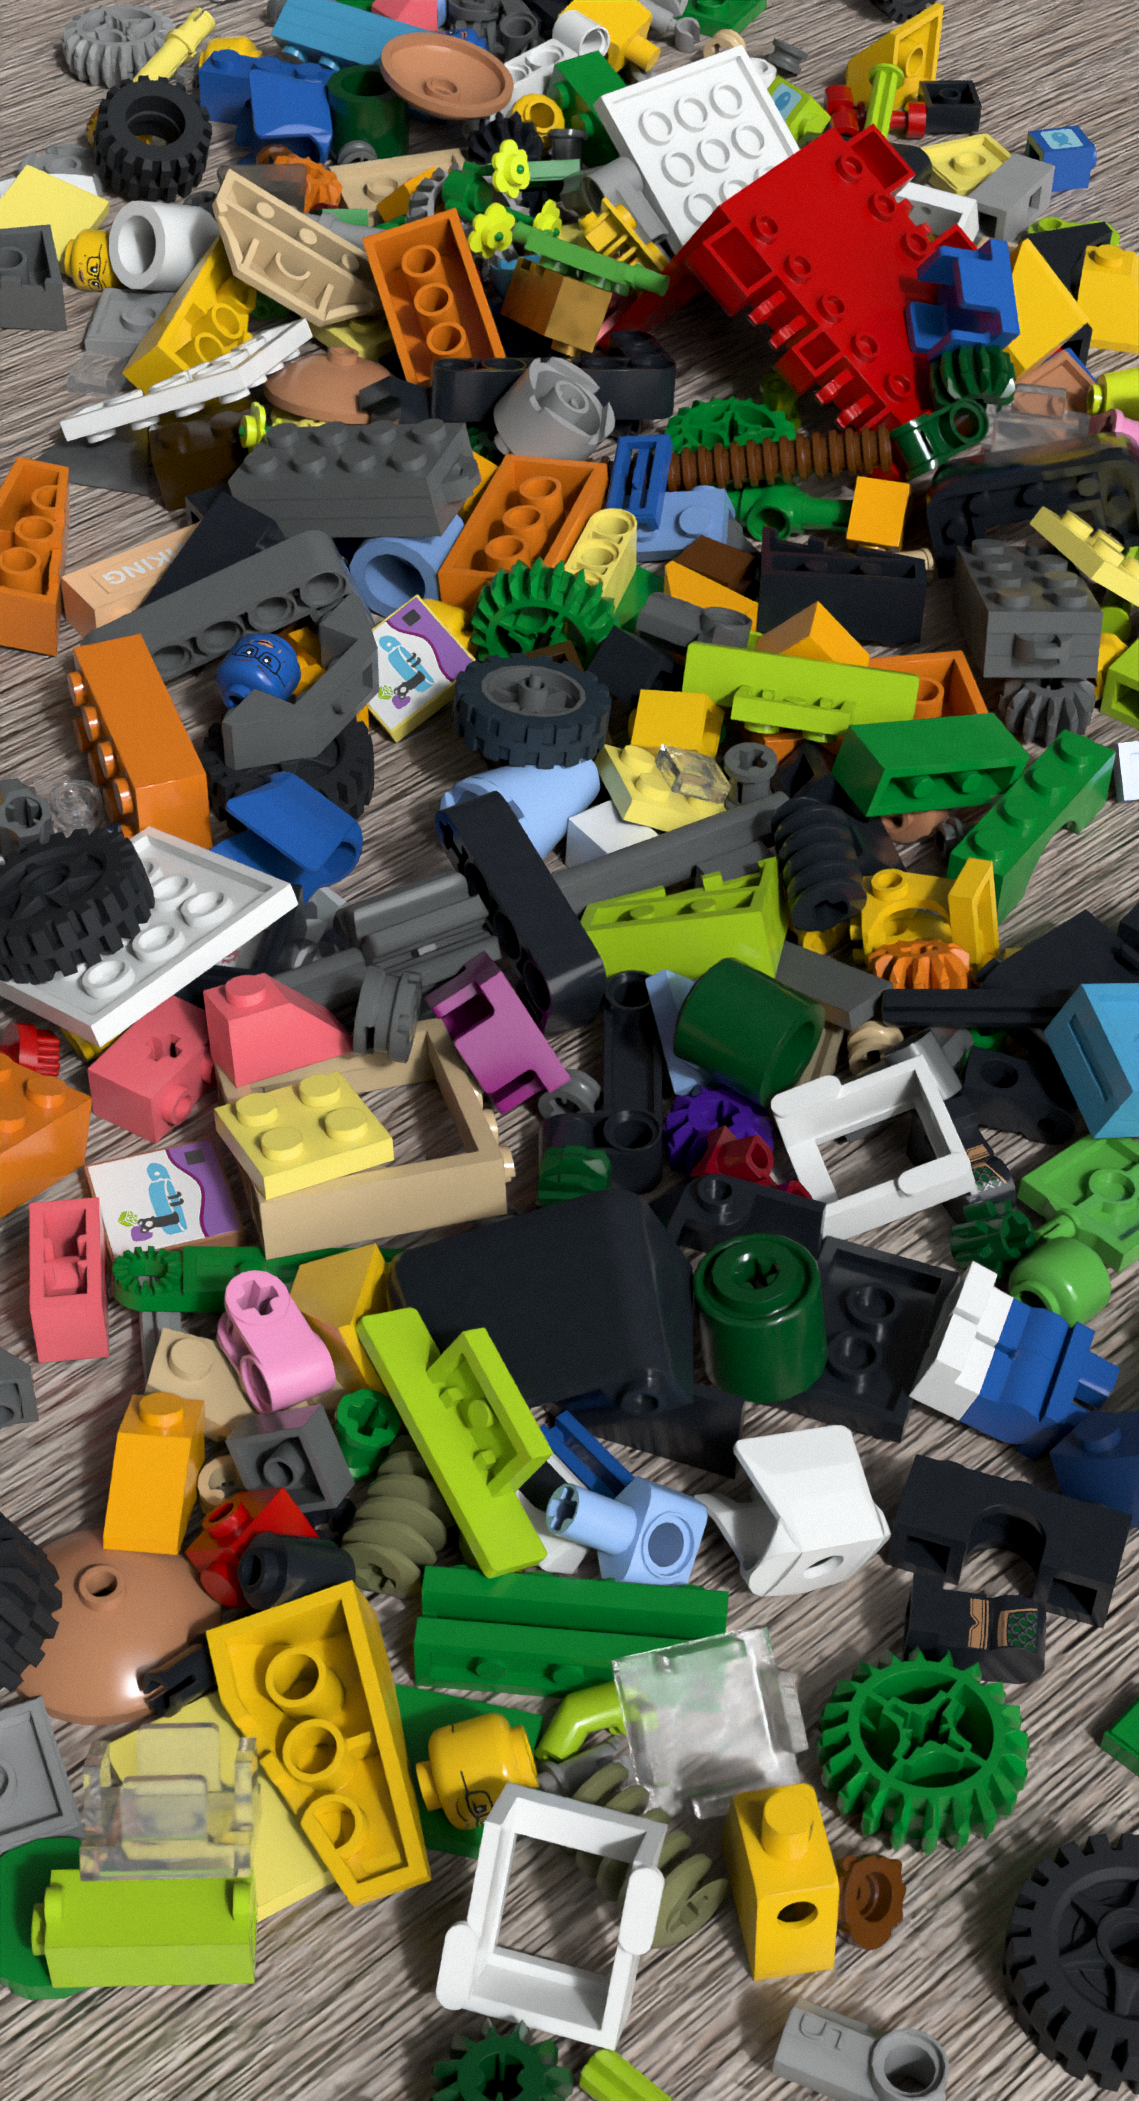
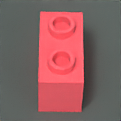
M172 995L136 1021L87 1069L91 1097H93V1114L154 1144H157L174 1125L183 1123L191 1113L193 1106L213 1085H217L214 1060L211 1057L206 1010Z
M99 1197L29 1203L30 1315L39 1363L110 1357L107 1249Z

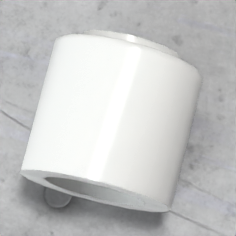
M131 201L120 209L113 220L110 231L109 256L113 271L120 282L130 289L177 292L220 234L218 224L209 212L198 206Z

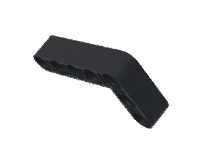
M620 330L610 333L608 357H557L576 365L595 381L600 389L594 395L602 407L608 402L610 403L615 420L665 419L673 416L676 362L651 334L635 330ZM541 357L540 363H547L551 357ZM444 358L432 361L429 415L435 419L453 422L494 421V408L497 402L537 358Z

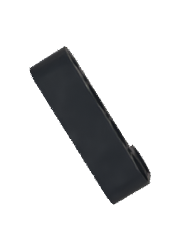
M491 791L437 811L435 827L443 851L455 871L461 873L466 878L469 895L472 897L479 894L489 913L488 917L485 918V922L492 934L498 937L501 949L519 977L515 993L545 1039L548 1041L592 1023L596 1017L607 985L603 961L506 799L498 791Z

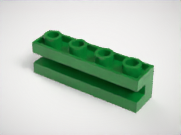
M425 1565L422 1584V1617L417 1618L414 1638L415 1686L564 1699L569 1693L613 1680L632 1687L636 1692V1698L641 1701L643 1706L720 1712L729 1592L707 1590L693 1584L670 1587L616 1582L615 1578L589 1580L556 1577L541 1571H532L525 1574L508 1573L488 1578L482 1570L469 1565H454L451 1567Z

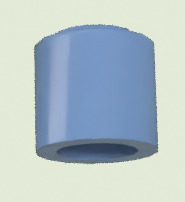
M456 514L442 536L364 538L350 563V573L371 610L387 618L417 594L421 599L428 598L441 601L438 571L465 526L458 514Z

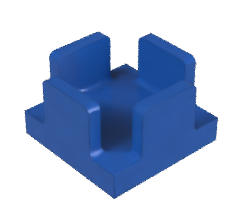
M990 238L979 249L974 251L941 246L916 269L919 281L941 284L936 288L938 306L911 302L905 308L910 349L915 353L927 354L929 363L941 358L942 353L945 351L959 350L961 345L973 347L978 343H982L984 347L998 345L1003 350L1020 335L1007 241Z

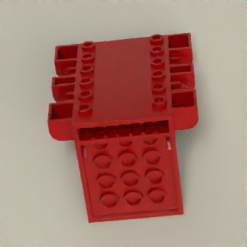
M874 123L847 142L832 127L721 203L659 273L670 277L669 287L665 295L661 297L658 294L645 290L598 344L608 355L610 333L620 330H635L648 333L705 291L709 292L730 318L749 304H752L755 309L747 316L749 322L755 327L766 321L775 331L767 342L775 352L784 345L789 348L772 368L797 398L818 383L822 389L813 398L820 406L828 404L833 400L841 410L834 421L841 431L852 423L857 429L856 432H861L862 426H869L870 431L878 430V424H885L886 429L889 428L890 432L927 413L929 415L935 412L928 389V384L930 383L928 355L915 353L910 349L905 308L911 302L938 306L936 288L941 284L919 281L916 269L941 246L972 251L978 248L957 223L930 243L927 237L933 232V229L929 224L924 222L916 226L908 217L914 206L907 198L897 203L894 197L916 174ZM1061 347L1057 349L1051 356L1063 351ZM890 442L892 466H890L889 472H882L881 467L873 468L872 474H866L865 469L858 470L867 478L907 483L904 476L907 468L894 442Z

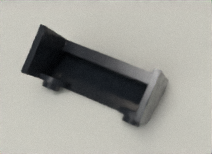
M707 1174L682 1185L648 1204L682 1253H684L685 1248L708 1253L715 1245L735 1236L754 1233L785 1236L803 1245L816 1261L821 1253L827 1203L729 1175ZM693 1382L692 1404L663 1411L651 1417H637L619 1409L607 1398L601 1389L544 1405L546 1413L554 1422L556 1421V1416L567 1410L594 1437L734 1480L739 1470L740 1462L734 1454L733 1446L738 1440L742 1439L746 1398Z

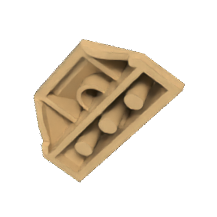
M228 169L212 203V208L235 277L303 318H306L318 327L383 309L366 252L246 178Z

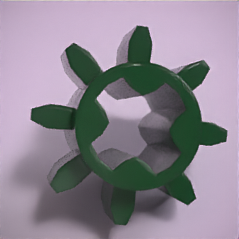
M988 1199L965 1204L963 1212L966 1220L952 1226L950 1234V1250L955 1262L959 1267L967 1270L972 1261L998 1274L995 1282L1009 1280V1273L1015 1265L1034 1250L1035 1235L1029 1219L1020 1211H1011L1012 1206L1009 1199L991 1202Z

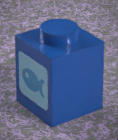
M1078 125L1028 131L1025 156L1055 165L1051 192L1088 188L1091 169H1094L1096 165L1097 153L1093 142L1087 138Z

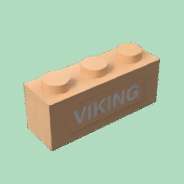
M200 522L61 576L66 621L84 638L93 630L139 609Z

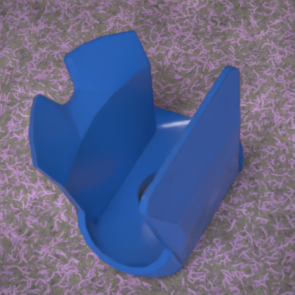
M258 69L250 70L248 81L252 108H242L235 133V143L237 146L251 147L250 155L239 160L237 163L241 171L249 177L258 176L255 170L256 156L268 144H284L290 149L292 154H296L304 159L309 157L311 161L325 165L333 138L327 85L323 81L311 78L297 79ZM269 158L271 165L274 164V160Z
M282 771L267 776L260 787L228 800L225 806L226 811L247 826V831L228 838L209 850L285 882L302 885L305 906L318 888L331 886L343 880L353 871L362 853L363 836L357 820L294 773Z

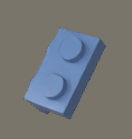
M701 485L693 487L690 491L665 492L659 530H649L646 523L639 525V531H637V562L676 559L701 535L727 545L728 519L735 520V509L726 490ZM649 489L645 490L643 508L646 507ZM624 495L622 509H629L631 495Z

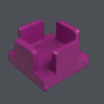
M485 950L463 964L466 968L464 972L425 997L427 1004L437 1019L442 1018L451 1040L454 1041L455 1047L501 1115L541 1089L546 1088L549 1093H552L571 1080V1077L514 989Z

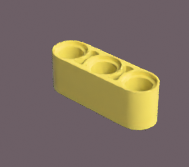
M617 508L603 509L594 513L565 564V571L572 574L584 568L585 582L588 584L602 581V597L614 598L615 611L636 571L637 520L635 516L629 511Z

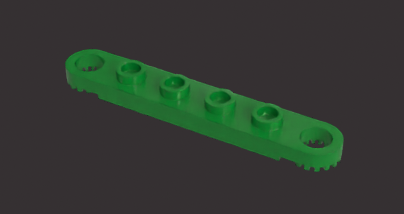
M139 1246L134 1247V1253L128 1249L123 1251V1257L119 1255L115 1259L112 1267V1293L121 1305L136 1311L208 1312L222 1314L226 1311L224 1307L226 1287L234 1277L242 1272L252 1270L268 1272L282 1281L290 1295L300 1265L356 1248H327L266 1260L262 1247L183 1246V1251H167L164 1248L154 1251L155 1246H148V1251H142V1247ZM379 1248L387 1266H389V1263L396 1255L409 1250ZM140 1276H153L159 1278V1284L156 1280H153L152 1286H148V1281H143L142 1286H140V1280L135 1279L133 1281V1279Z

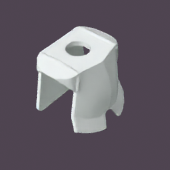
M842 1425L738 1440L733 1446V1451L755 1485L749 1493L753 1501L752 1503H737L721 1493L694 1495L695 1499L705 1505L707 1514L714 1519L740 1561V1574L753 1594L761 1597L798 1595L844 1582L872 1558L891 1536L883 1511L872 1500L852 1433Z

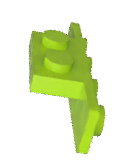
M693 641L687 648L682 692L706 693L717 705L732 707L731 719L745 721L744 728L749 731L775 734L779 732L780 727L803 730L802 737L805 739L832 743L837 741L838 736L845 737L849 725L914 720L920 677L913 673Z
M409 1307L363 1316L356 1324L355 1331L484 1575L488 1578H494L539 1565L547 1557V1551L515 1492L554 1453L485 1327L463 1331L441 1355L416 1309Z

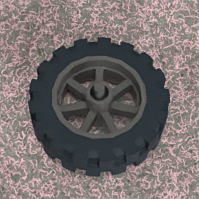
M510 653L509 658L491 655L485 657L483 663L478 661L469 663L466 666V672L460 671L458 673L451 723H453L454 734L457 738H464L463 744L472 751L477 749L483 751V757L497 762L501 758L508 760L511 766L525 768V764L537 765V769H553L554 764L571 767L578 765L581 758L587 761L597 755V749H603L606 741L612 699L609 697V689L605 683L598 684V677L590 671H579L578 665L568 661L563 663L554 662L553 657L537 655V658H527L525 653Z

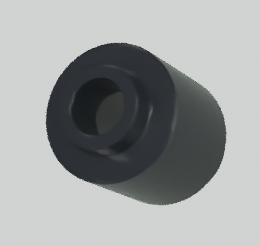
M272 1532L261 1533L251 1541L240 1558L237 1572L238 1582L247 1603L252 1608L260 1611L350 1580L354 1583L356 1581V1569L351 1555L345 1549L339 1548L332 1540Z

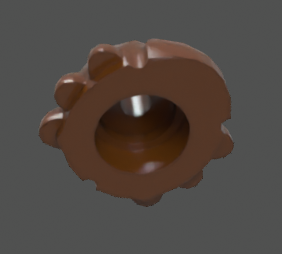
M878 1854L843 1855L839 1858L835 1867L839 1883L837 1930L855 1947L864 1950L878 1949L892 1936L891 1929L897 1926L903 1919L902 1906L906 1894V1886L903 1884L901 1876L902 1863L898 1859H889Z

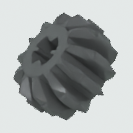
M1005 678L999 696V718L1007 723V729L1011 734H1023L1025 743L1038 740L1048 747L1064 729L1077 735H1084L1087 726L1091 722L1096 699L1094 694L1095 685L1087 681V678Z

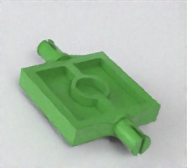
M521 221L514 227L512 241L524 244V249L540 254L541 257L538 265L576 277L591 285L624 296H628L630 287L643 292L647 290L661 297L667 292L670 277L646 269L643 264L629 265L553 237L551 230H541L524 224Z
M1089 1133L1021 1178L1017 1198L1048 1220L1043 1226L1034 1230V1249L1045 1241L1060 1236L1075 1238L1088 1245L1101 1257L1103 1263L1117 1273L1139 1259L1138 1141L1132 1140L1130 1137L1093 1139L1091 1133Z

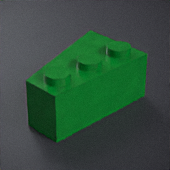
M599 50L555 63L547 90V97L554 100L562 111L565 120L564 129H576L588 133V141L583 143L582 163L589 168L606 165L621 157L593 105L600 96L627 87Z

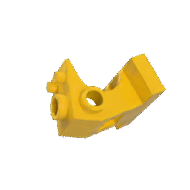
M968 858L957 880L903 872L898 869H885L877 872L875 875L863 877L862 885L867 893V902L862 911L851 918L850 936L851 941L863 940L864 948L853 949L854 964L866 963V970H869L868 956L874 953L875 949L881 945L894 944L898 940L915 941L918 938L924 941L940 939L943 943L954 942L961 946L964 951L969 953V967L973 968V979L991 959L995 957L1000 959L993 861ZM917 909H928L938 912L940 915L918 912Z

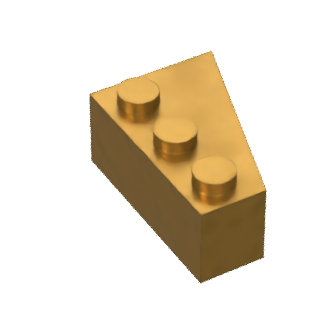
M519 257L500 314L543 336L553 339L551 349L572 357H580L582 350L590 353L593 352L612 297V291L591 285L576 277L538 265L536 262Z

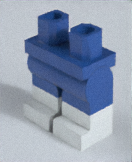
M972 1261L945 1299L929 1341L930 1345L925 1352L909 1397L1000 1441L1017 1444V1452L1035 1461L1048 1445L1054 1448L1079 1422L1091 1413L1072 1403L1073 1398L1076 1397L1099 1409L1113 1390L1120 1367L1089 1351L1095 1330L1079 1322H1076L1071 1328L1068 1322L1057 1313L1043 1308H1032L993 1287L998 1274Z

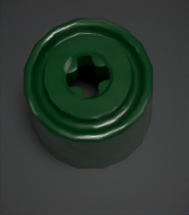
M371 64L355 65L343 68L332 74L327 82L333 131L330 147L331 155L337 160L338 153L345 144L361 140L373 146L378 160L406 156L409 151L408 103L392 91L381 74L380 66ZM360 158L352 160L351 163L360 162Z
M736 957L723 958L710 967L696 981L685 997L675 1024L673 1053L679 1061L764 1109L771 1108L772 1099L777 1094L792 1089L810 1063L825 1024V1009L821 1003Z
M768 1233L739 1235L715 1245L699 1261L692 1278L705 1374L718 1390L744 1397L747 1402L762 1404L784 1401L806 1391L822 1375L828 1359L821 1279L817 1261L803 1245L781 1235Z

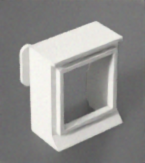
M923 1054L844 1085H841L839 1079L835 1076L826 1075L781 1092L771 1101L772 1112L799 1182L812 1195L813 1200L827 1203L822 1237L823 1243H825L827 1235L845 1240L970 1192L971 1196L978 1194L970 1160ZM916 1108L937 1159L907 1170L898 1178L839 1200L817 1145Z
M507 1782L485 1820L467 1921L453 1923L446 1933L436 1987V1997L439 2003L449 2010L462 2008L516 2024L523 2019L528 2027L614 2051L631 2011V2000L640 1955L650 1949L654 1939L664 1888V1877L657 1867L668 1824ZM517 1833L633 1864L611 1977L497 1946Z

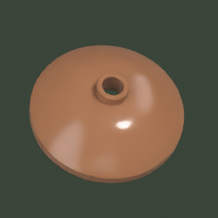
M408 33L391 39L383 47L381 53L380 71L392 91L402 100L429 116L451 121L478 120L503 110L511 100L514 82L509 70L493 54L466 40L439 33Z
M336 346L330 347L328 353L310 354L284 365V368L269 375L267 381H265L264 395L276 407L302 417L326 422L339 421L344 424H370L371 413L360 410L359 390L387 376L398 377L381 364L358 357L357 350Z
M104 1526L74 1532L43 1547L41 1550L48 1555L47 1559L56 1567L60 1577L55 1586L62 1592V1608L52 1613V1617L59 1622L54 1639H45L40 1648L46 1655L36 1668L30 1664L20 1674L24 1682L15 1688L14 1691L24 1701L42 1696L49 1716L81 1725H114L134 1721L156 1713L148 1701L165 1691V1688L161 1685L151 1693L144 1694L142 1690L143 1676L188 1649L191 1637L201 1630H210L222 1626L221 1603L212 1598L204 1589L200 1580L201 1574L186 1555L185 1551L188 1547L184 1544H181L178 1555L103 1549ZM113 1591L110 1595L104 1597L93 1596L99 1592Z

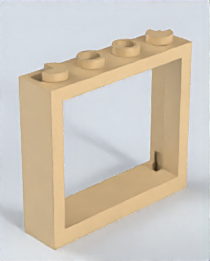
M442 1018L417 1022L412 1050L406 1064L390 1061L386 1053L374 1052L373 1055L359 1056L354 1055V1052H350L236 1088L214 1061L219 1107L236 1102L248 1094L270 1092L300 1083L303 1079L312 1075L330 1074L336 1071L342 1074L357 1094L436 1079L467 1152L465 1154L342 1176L269 1200L264 1198L234 1156L266 1260L507 1214L505 1183L511 1182V1177L515 1176L512 1154L508 1145L499 1147L498 1128L494 1113L491 1108L483 1110L480 1083L474 1074H468L467 1063L455 1047L454 1041L451 1040Z

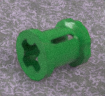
M358 1389L352 1394L343 1396L334 1412V1423L331 1425L354 1483L364 1481L376 1472L382 1460V1447L392 1443L400 1428L399 1413L392 1406L390 1399L375 1390Z

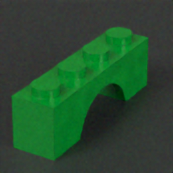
M1064 729L953 849L949 857L946 878L957 880L968 858L993 861L997 921L999 926L1023 899L1032 872L1054 834L1062 827L1079 835L1104 807L1116 751L1098 744L1088 737L1077 735Z

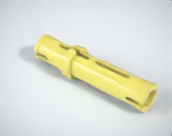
M195 8L178 29L169 31L164 37L166 42L143 66L132 81L137 82L138 77L148 75L150 80L158 81V76L168 78L169 80L183 63H189L197 55V51H195L197 47L214 31L216 24L211 14L205 10L197 18L202 13V8Z

